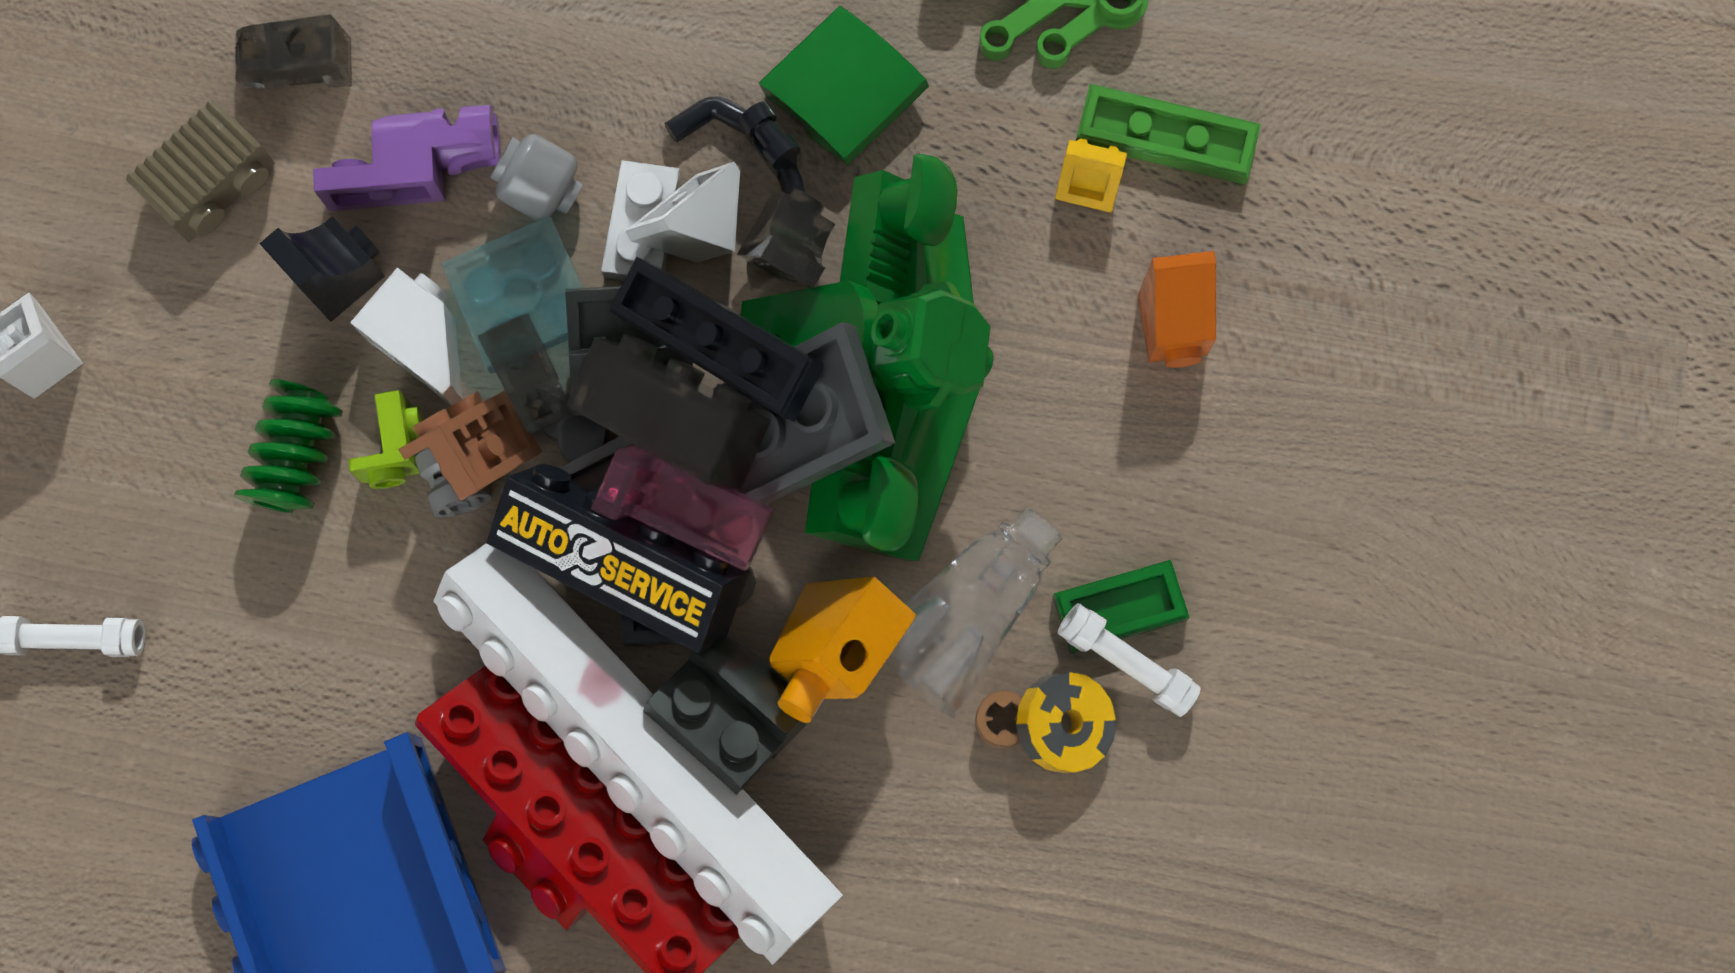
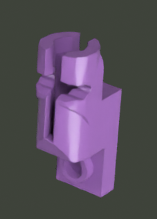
M492 105L461 107L459 117L454 125L451 124L443 108L435 109L432 112L389 115L372 121L371 132L373 163L367 164L357 159H343L335 161L332 167L313 169L314 192L329 211L446 201L444 170H448L450 175H456L485 166L497 165L501 157V140L497 115L493 113Z

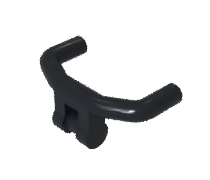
M710 96L699 100L665 122L664 125L672 139L678 143L702 126L716 119L744 134L779 181L786 210V217L749 241L757 256L764 260L801 235L806 230L809 222V206L802 176L797 168V155L800 152V148L790 134H783L775 123L777 117L766 102L762 101L745 109L729 99L720 96Z

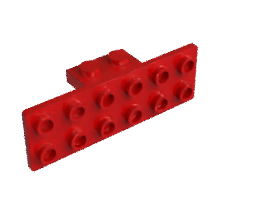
M485 665L417 715L415 726L497 813L482 839L488 846L493 861L503 871L513 873L531 892V898L537 909L546 917L556 919L566 931L584 917L588 911L645 973H703L740 938L738 927L719 907L710 905L699 895L694 886V880L675 860L666 858L656 849L650 838V833L631 813L622 811L613 803L608 795L607 787L588 767L579 765L570 757L564 746V741L545 721L537 720L528 712L523 704L521 695L503 676L495 675Z

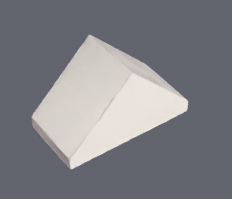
M735 161L693 176L625 231L631 242L695 263L735 252L740 170Z
M30 292L0 313V378L33 399L83 364Z

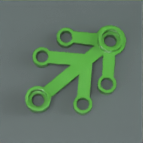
M1025 0L1028 2L1001 21L993 20L982 27L979 49L987 59L993 61L1003 60L1012 52L1016 39L1062 7L1086 9L1061 29H1047L1038 38L1036 57L1039 63L1050 69L1060 68L1069 60L1072 48L1102 27L1106 26L1121 30L1133 27L1139 23L1146 13L1148 0H1126L1128 7L1125 9L1112 7L1108 2L1109 0ZM992 34H1000L1005 37L1007 42L1001 47H994L986 39ZM1049 42H1056L1063 47L1064 51L1058 55H1051L1045 51L1043 46Z

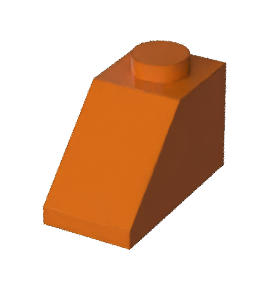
M1215 251L1152 258L1138 293L1148 363L1165 361L1166 367L1180 368L1197 364L1202 361L1201 356L1208 355L1216 341Z

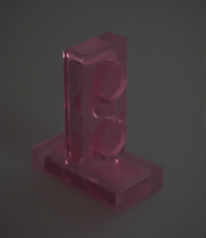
M652 442L616 450L591 510L612 520L630 516L737 568L746 570L750 567L775 509L671 461L670 457L673 452Z

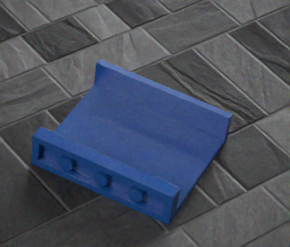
M406 732L384 741L386 747L384 751L222 817L202 815L192 819L197 833V837L192 838V850L195 859L204 873L210 872L218 895L212 898L215 918L225 933H231L238 954L232 960L234 973H502L506 971L421 737Z

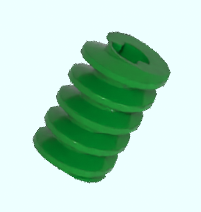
M271 379L270 386L282 396L266 397L262 408L275 419L259 420L255 427L258 435L268 442L252 443L247 452L251 458L261 465L243 467L240 477L255 489L236 490L234 497L248 504L282 513H293L296 509H313L315 503L300 493L301 486H318L321 484L322 479L307 470L308 463L328 462L329 456L314 447L316 440L335 439L336 433L321 424L322 418L342 417L343 410L329 402L327 395L313 388L287 380Z

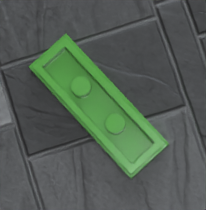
M1090 84L1076 141L1083 138L1087 139V144L1108 149L1110 145L1116 146L1120 152L1127 153L1126 157L1245 185L1249 178L1261 124Z

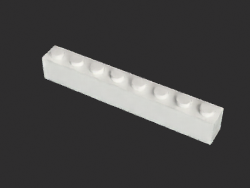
M484 544L445 571L433 601L437 605L444 622L453 630L461 631L479 650L481 659L486 667L495 675L503 676L521 695L523 704L528 712L537 720L545 721L564 741V746L570 757L579 765L588 767L607 787L608 795L613 803L622 811L631 813L650 833V838L656 849L666 858L675 860L694 880V886L699 895L707 903L719 907L738 927L741 939L751 950L758 954H763L773 965L843 896L743 789L736 795L643 712L646 702L653 694L533 567L488 544Z

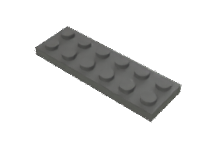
M841 322L795 346L797 349L825 364L795 422L782 418L727 383H723L560 468L570 474V481L590 491L598 490L613 494L623 501L624 508L642 517H654L667 521L677 529L678 535L693 541L895 444V440L856 326Z

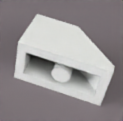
M397 267L350 323L365 340L452 406L461 401L463 397L456 320L443 303L449 296L424 274L420 273L413 280Z

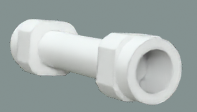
M1077 603L1068 612L1058 629V635L1066 639V642L1081 652H1087L1089 649H1092L1153 691L1151 700L1164 709L1170 710L1179 717H1182L1190 710L1201 690V687L1193 682L1192 678L1178 669L1166 671L1106 630L1104 627L1107 620L1081 604Z
M21 616L0 617V654L25 656L29 648L101 649L102 653L109 657L140 656L145 645V627L141 619L105 618L103 625L31 624L29 619Z

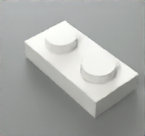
M621 160L601 268L605 279L624 281L636 257L649 261L665 271L668 253L631 242L625 231L680 188L681 173L679 168Z

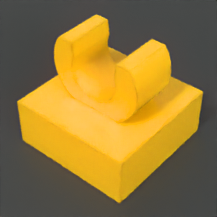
M1080 138L1077 141L1069 139L1055 200L1112 213L1127 153L1120 152L1116 146L1112 145L1108 149L1087 144V139Z

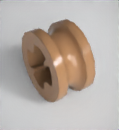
M1002 690L993 692L983 699L976 711L975 725L977 733L985 743L1001 749L1014 747L1020 743L1018 731L1015 734H1011L1004 729L998 735L992 733L987 724L992 722L993 717L986 716V712L993 705L1000 710H1004L1011 705L1018 711V705L1023 697L1014 692Z

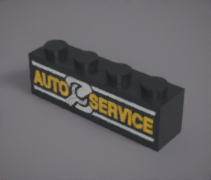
M538 464L535 467L507 476L486 544L698 654L727 637L750 571L731 562L732 558L726 551L712 545L695 544L678 535L677 529L669 522L654 517H642L624 508L623 501L617 496L604 491H590L570 481V474L559 467Z

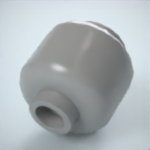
M534 133L523 137L521 141L512 137L490 176L492 180L497 182L495 193L500 201L539 222L549 219L555 210L566 215L583 185L573 179L577 170L576 158L564 149Z

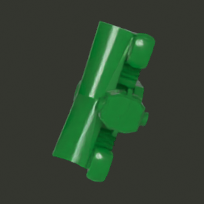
M920 153L914 155L911 178L908 179L900 178L885 170L854 177L840 282L742 301L740 311L741 316L794 347L841 322L856 326L895 444L811 483L804 533L907 561L920 560L979 390L983 387L984 378L991 371L994 361L993 352L988 347L991 326L974 305L964 216L955 214L958 193L957 181L951 168L937 157Z

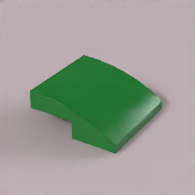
M841 5L759 82L764 95L769 100L801 122L812 140L846 165H849L929 87L926 78L873 29Z

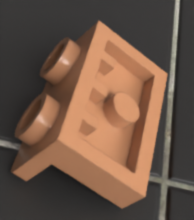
M506 390L485 401L477 391L446 410L443 409L412 427L418 437L417 439L398 449L404 460L429 447L439 464L442 475L451 484L460 501L542 453Z

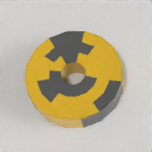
M1063 672L1041 677L1027 688L1018 705L1016 727L1020 744L1032 761L1046 770L1075 773L1092 768L1106 756L1114 741L1116 717L1112 701L1100 684L1087 675ZM1065 712L1071 718L1069 732H1065L1061 724V719Z

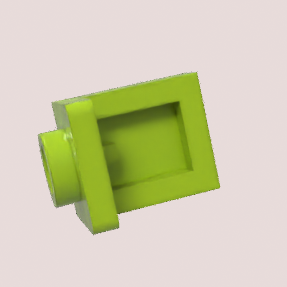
M399 390L375 394L383 453L348 460L349 472L361 483H369V487L373 489L397 487L406 483L405 476L419 474L415 462L417 454L404 460L398 449L418 438L412 427L423 421L424 417L420 407H413Z

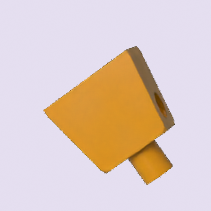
M875 576L806 583L769 657L771 667L789 681L777 702L779 708L798 721L810 723L824 699H853L862 695L917 615Z

